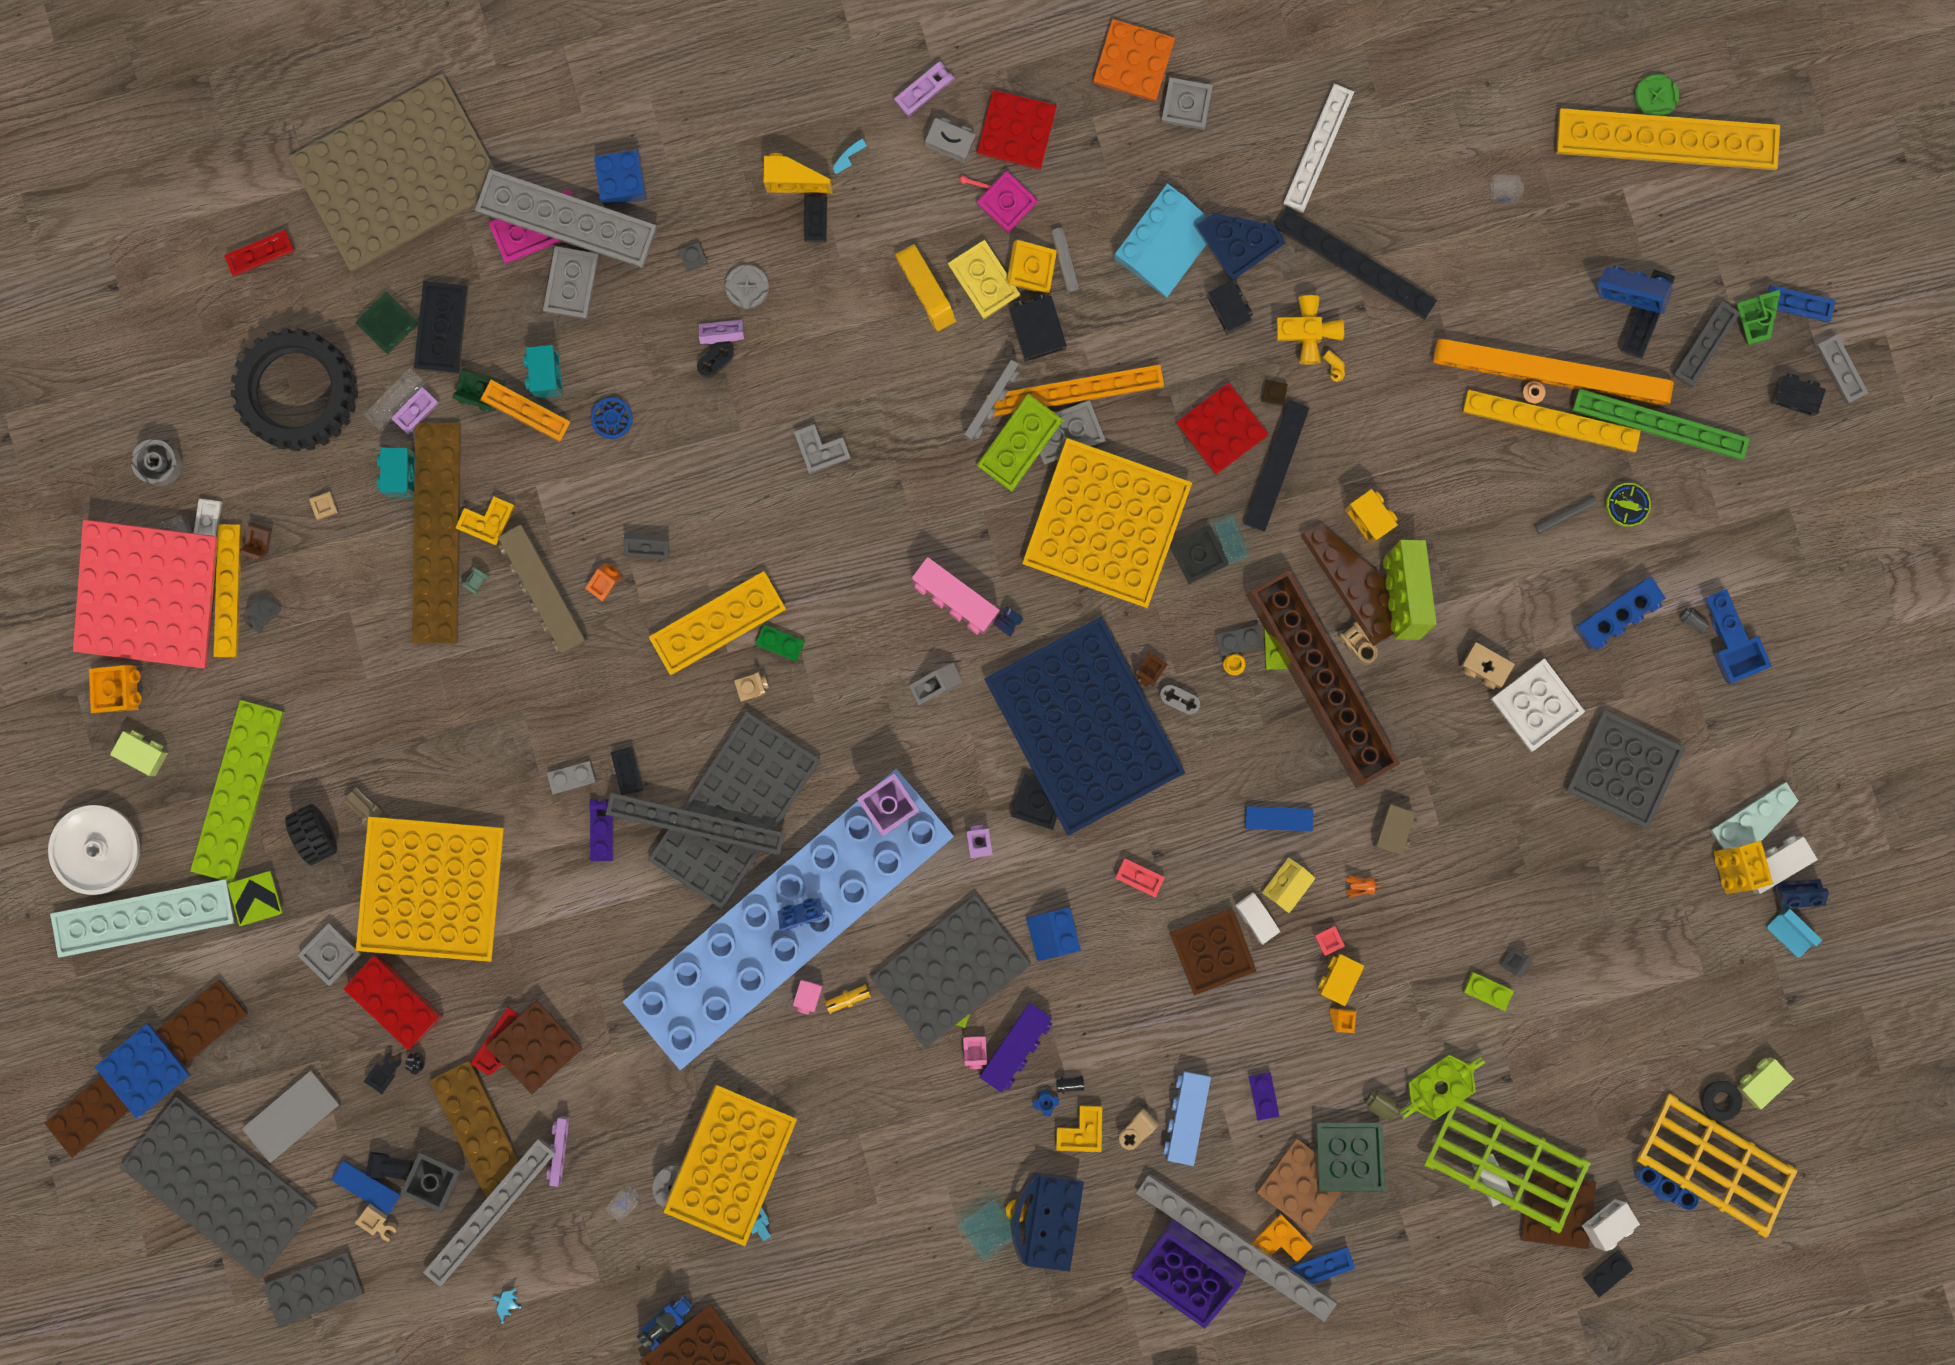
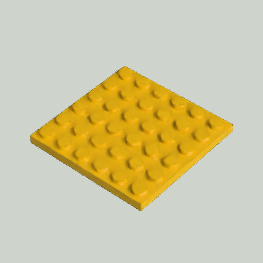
M1067 438L1022 564L1148 608L1192 482Z
M369 816L356 951L492 962L504 828Z

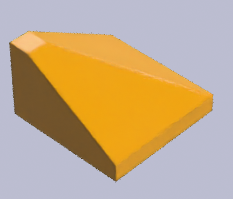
M1330 1008L1334 1031L1355 1033L1357 1011Z

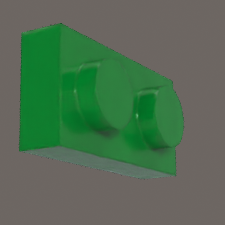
M763 625L756 642V646L795 662L798 661L805 641L766 625Z

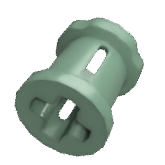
M472 567V572L466 581L460 585L478 595L479 588L489 576Z

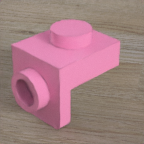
M986 1036L963 1037L964 1066L969 1065V1069H983L982 1065H987Z

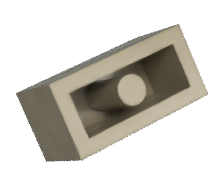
M1391 804L1387 805L1374 847L1396 855H1402L1403 852H1407L1410 845V840L1408 839L1410 830L1414 831L1417 823V818H1414L1416 813Z

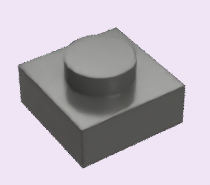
M699 242L678 250L687 272L708 264Z
M1512 948L1501 964V967L1521 978L1533 960L1524 953Z

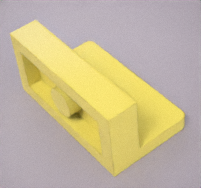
M1288 857L1262 893L1286 912L1290 913L1313 883L1315 877Z

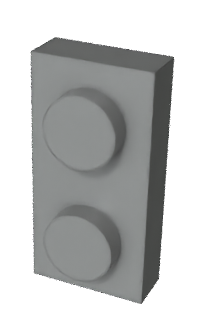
M591 761L547 773L553 795L597 783Z

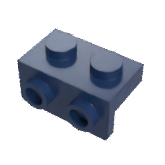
M1821 879L1787 881L1775 885L1781 909L1826 906L1829 891L1827 888H1823Z

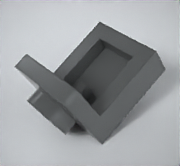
M264 594L246 609L244 615L245 623L250 629H255L260 633L263 631L264 625L280 613L281 608L269 596Z

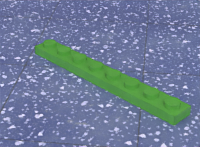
M1582 389L1577 391L1572 411L1641 430L1645 433L1738 460H1744L1750 438Z

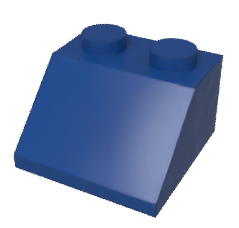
M1070 907L1026 918L1037 961L1081 951Z

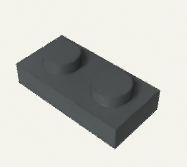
M624 534V556L669 559V536Z
M1259 625L1215 635L1220 657L1264 647Z

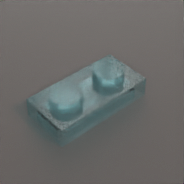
M1235 516L1213 523L1229 565L1250 558Z

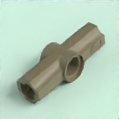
M357 787L343 801L360 817V821L366 827L369 816L389 818L390 816L379 804L373 803Z

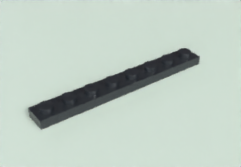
M1288 208L1276 225L1278 231L1423 320L1427 318L1437 301Z

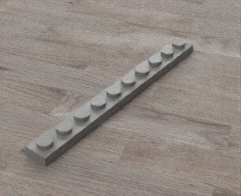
M1150 1173L1137 1190L1136 1194L1322 1321H1326L1337 1305L1335 1299Z

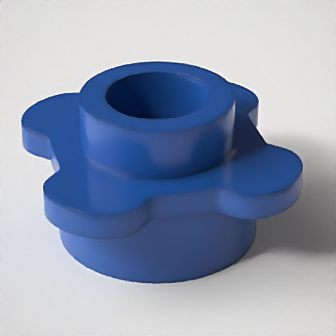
M1041 1090L1039 1098L1033 1102L1034 1109H1039L1045 1116H1051L1054 1107L1059 1105L1058 1097L1051 1096L1048 1090Z

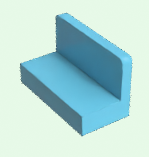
M1782 909L1766 926L1767 930L1797 958H1800L1811 946H1817L1822 941L1791 909Z

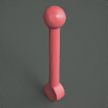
M965 175L959 178L962 184L969 183L986 189L992 186L968 179Z

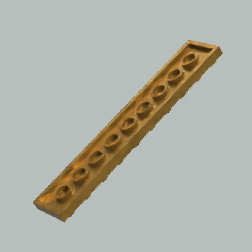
M418 423L415 426L412 643L458 644L460 530L456 529V525L460 519V423Z

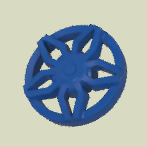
M618 398L603 399L592 410V426L603 438H621L632 426L633 416L631 409L624 401ZM607 402H617L619 404L612 409ZM603 404L606 405L609 408V410L604 411ZM624 406L622 411L618 413L617 409ZM600 407L603 416L600 415L595 418L596 412ZM625 410L628 412L629 421L625 417H621L624 415ZM603 419L604 423L596 424L597 421ZM621 421L626 422V423H627V426H625V425H620V422H621ZM606 426V434L602 433L597 427ZM617 426L621 429H624L619 434H616ZM609 428L614 429L612 435H610Z

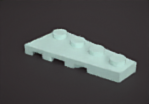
M1784 782L1710 831L1722 849L1762 841L1795 806L1798 799L1787 782Z

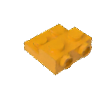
M121 665L89 669L91 713L139 710L138 705L141 703L142 697L138 692L137 683L140 681L141 676L136 666Z

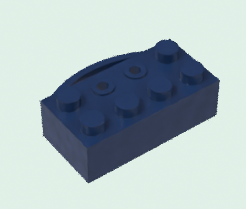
M1034 1172L1028 1178L1016 1199L1011 1222L1013 1245L1020 1262L1028 1267L1070 1272L1084 1181L1076 1177ZM1031 1193L1025 1217L1023 1244H1021L1019 1235L1020 1216L1028 1194ZM1045 1208L1049 1209L1047 1214H1044ZM1041 1231H1045L1044 1236L1040 1235Z

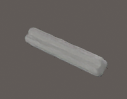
M1063 228L1053 229L1052 236L1066 289L1068 292L1076 291L1079 286Z

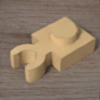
M370 1203L355 1222V1224L373 1236L378 1231L381 1238L389 1242L392 1236L386 1230L396 1233L398 1229L395 1223L385 1221L388 1215Z

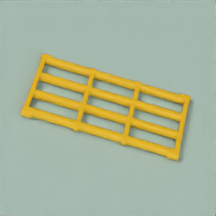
M1671 1093L1667 1094L1646 1142L1636 1159L1642 1165L1649 1166L1676 1182L1682 1189L1686 1188L1718 1207L1719 1211L1726 1212L1757 1231L1756 1233L1764 1238L1769 1236L1773 1223L1798 1169L1790 1164L1786 1165L1755 1146V1143L1748 1142L1719 1125L1713 1118L1709 1119L1682 1103ZM1672 1106L1704 1125L1706 1129L1702 1137L1700 1138L1665 1117L1669 1107ZM1663 1125L1696 1145L1697 1148L1693 1157L1656 1136L1660 1126ZM1712 1131L1745 1150L1740 1161L1707 1142ZM1651 1145L1657 1146L1687 1164L1688 1168L1684 1176L1648 1156L1647 1153ZM1703 1150L1736 1169L1732 1180L1698 1161ZM1750 1155H1754L1786 1174L1787 1177L1783 1186L1747 1166ZM1694 1169L1727 1188L1723 1200L1690 1181ZM1742 1173L1778 1194L1774 1206L1738 1185ZM1733 1192L1769 1213L1766 1224L1760 1223L1728 1204Z

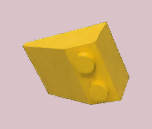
M770 153V156H764V185L767 192L833 194L829 178L787 156H783L781 153Z

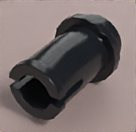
M1061 1076L1060 1079H1056L1057 1093L1062 1092V1094H1065V1092L1084 1091L1083 1076L1064 1079Z

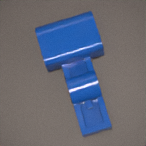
M1725 589L1705 597L1704 599L1713 618L1714 630L1718 637L1722 639L1726 648L1714 654V658L1726 683L1732 684L1772 667L1760 637L1748 639L1728 590Z

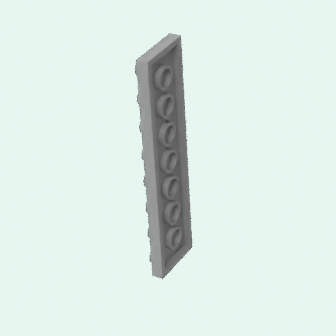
M489 169L475 209L477 213L640 268L644 267L657 230V225Z

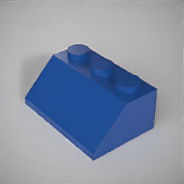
M1613 266V268L1606 267L1597 284L1600 298L1665 314L1673 290L1672 283H1669V280L1665 278H1649L1645 273L1638 271L1634 273L1626 272V269L1619 266Z

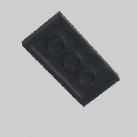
M423 281L414 360L415 370L459 374L469 288L467 285Z

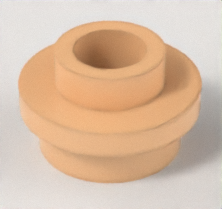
M1537 381L1529 382L1523 389V396L1529 403H1539L1545 397V388ZM1531 389H1537L1538 395H1532Z

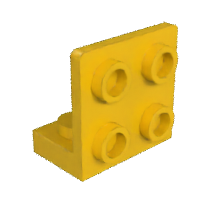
M1761 840L1713 852L1725 894L1752 891L1774 884Z

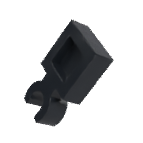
M390 1052L384 1058V1065L380 1066L376 1063L363 1081L380 1094L385 1092L395 1078L391 1071L397 1069L402 1062L399 1059L396 1064H390L389 1058L392 1056Z

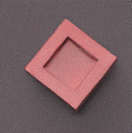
M1335 926L1314 935L1324 956L1345 947Z

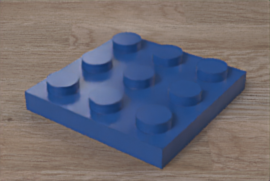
M150 1023L143 1026L95 1066L96 1070L136 1119L144 1115L191 1076Z

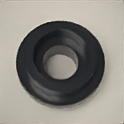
M419 1052L409 1054L405 1063L406 1070L410 1071L413 1075H417L422 1071L425 1065L423 1055Z

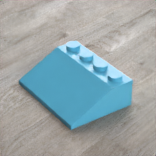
M1167 184L1115 253L1114 260L1167 298L1206 246V243L1194 226L1207 216L1184 195Z

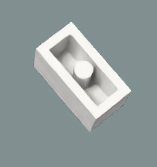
M1614 1199L1584 1223L1582 1227L1595 1248L1608 1251L1615 1248L1621 1239L1631 1235L1640 1224L1626 1202Z

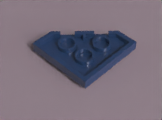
M1212 213L1194 226L1230 281L1239 277L1286 243L1273 224Z

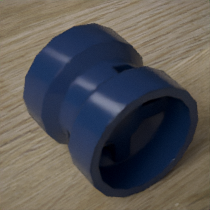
M1006 606L1002 611L1003 615L1001 618H997L993 625L1011 637L1015 632L1014 628L1016 625H1020L1024 619Z

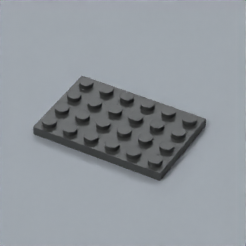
M975 895L873 975L871 979L926 1049L1027 969L1030 963Z

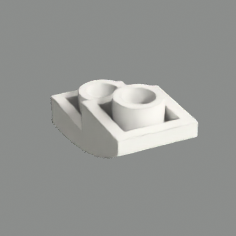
M1251 893L1235 905L1244 922L1250 926L1258 942L1262 945L1280 932L1254 893Z
M1490 1154L1487 1161L1499 1166L1494 1155ZM1472 1163V1167L1476 1172L1478 1166ZM1485 1169L1482 1170L1479 1177L1482 1183L1513 1198L1510 1187L1505 1179ZM1486 1195L1493 1207L1501 1204L1498 1200Z

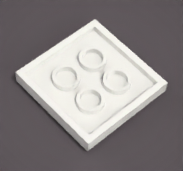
M1542 659L1490 699L1530 752L1536 750L1585 712L1545 659Z

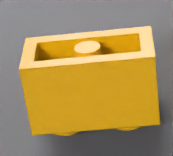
M1337 953L1336 957H1331L1327 966L1330 970L1326 977L1323 976L1317 988L1320 989L1319 994L1346 1006L1364 965Z

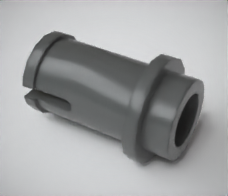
M1685 608L1679 617L1683 624H1689L1700 634L1709 626V622L1697 615L1693 608Z

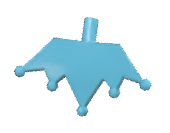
M516 1288L504 1291L501 1298L496 1295L493 1297L494 1300L499 1302L496 1311L502 1324H504L505 1315L511 1316L512 1314L509 1312V1309H521V1306L513 1300L518 1298L513 1294L514 1291H517Z

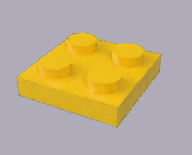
M1015 240L1006 284L1049 294L1057 250Z

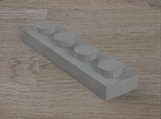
M1013 360L1009 362L964 434V438L973 442L974 438H980L985 430L982 427L986 419L989 421L992 419L997 410L994 406L998 400L1001 402L1004 400L1008 393L1006 387L1009 382L1014 383L1020 374L1018 363Z

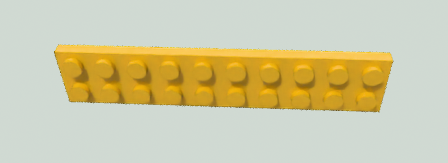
M1561 108L1558 117L1556 154L1776 170L1778 168L1780 125Z

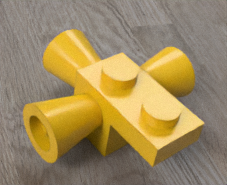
M1300 296L1298 300L1302 317L1277 318V341H1297V344H1303L1299 364H1320L1321 359L1317 344L1320 343L1322 337L1343 341L1344 320L1339 319L1322 323V317H1317L1320 296Z

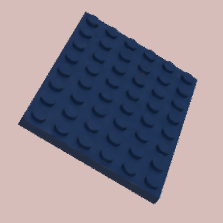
M1102 617L984 678L1067 836L1185 774L1182 765Z

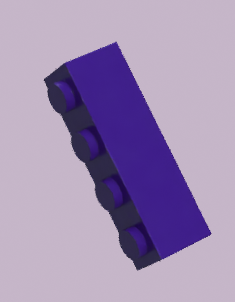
M1029 1002L979 1078L1001 1093L1004 1089L1009 1090L1015 1081L1012 1078L1015 1072L1023 1070L1028 1062L1025 1059L1029 1052L1034 1053L1039 1046L1038 1038L1042 1033L1046 1035L1053 1025L1050 1022L1052 1017Z

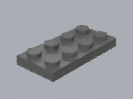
M349 1251L263 1284L278 1327L364 1294Z

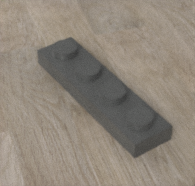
M1721 301L1673 376L1689 387H1693L1740 315V312Z

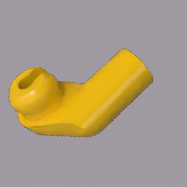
M1329 349L1323 356V359L1331 365V379L1334 382H1339L1345 376V363Z

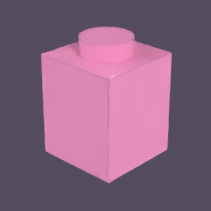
M801 979L793 1006L797 1007L796 1011L807 1015L810 1014V1011L815 1012L823 985Z

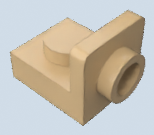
M759 672L734 680L741 702L766 695L765 689L769 688L765 675L761 676Z

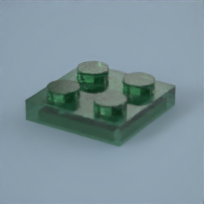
M387 292L355 322L387 355L419 324Z

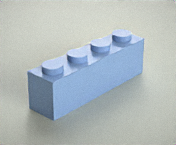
M1183 1070L1182 1075L1177 1077L1176 1088H1179L1178 1097L1173 1099L1172 1110L1175 1111L1174 1119L1169 1120L1167 1130L1171 1135L1169 1142L1165 1141L1163 1154L1167 1155V1161L1194 1166L1211 1080L1209 1075Z

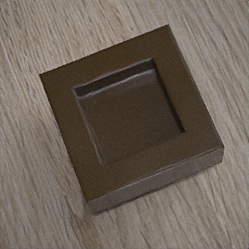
M1266 380L1262 403L1283 407L1288 384Z

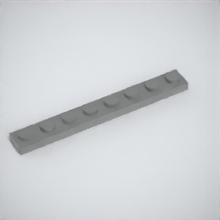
M539 1137L423 1273L441 1287L554 1156L556 1150Z

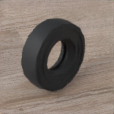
M1719 1080L1710 1083L1705 1087L1701 1095L1703 1110L1709 1117L1717 1121L1733 1119L1742 1108L1743 1099L1741 1092L1728 1081ZM1725 1092L1730 1098V1104L1726 1109L1721 1110L1716 1108L1713 1101L1717 1093Z

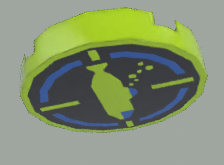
M1624 483L1616 486L1609 492L1606 499L1607 514H1609V517L1615 524L1621 527H1633L1641 524L1648 517L1651 510V500L1648 493L1643 487L1635 483Z

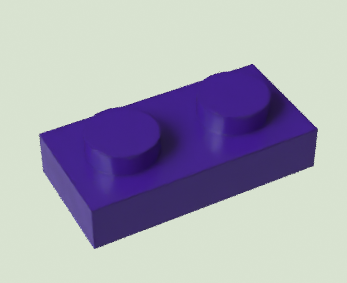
M1271 1072L1248 1076L1257 1121L1280 1117Z

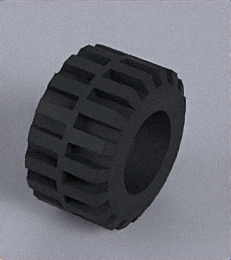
M311 803L285 817L288 835L298 854L309 865L312 866L337 853V842L333 831L323 813Z

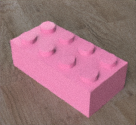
M928 557L912 577L913 588L922 595L927 593L932 596L931 601L941 609L943 606L948 608L950 616L959 622L963 619L968 623L967 628L976 635L979 632L984 635L999 615L1000 610Z

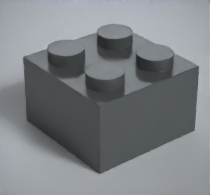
M423 1150L419 1152L400 1194L441 1213L446 1210L465 1168Z

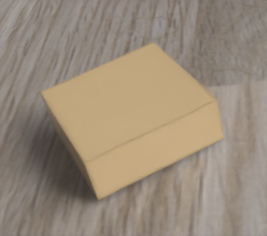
M330 491L309 499L316 520L339 513Z

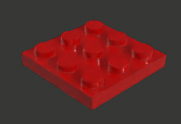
M993 90L977 155L1041 170L1057 105Z
M1227 383L1176 422V425L1215 475L1219 474L1269 436L1230 383Z

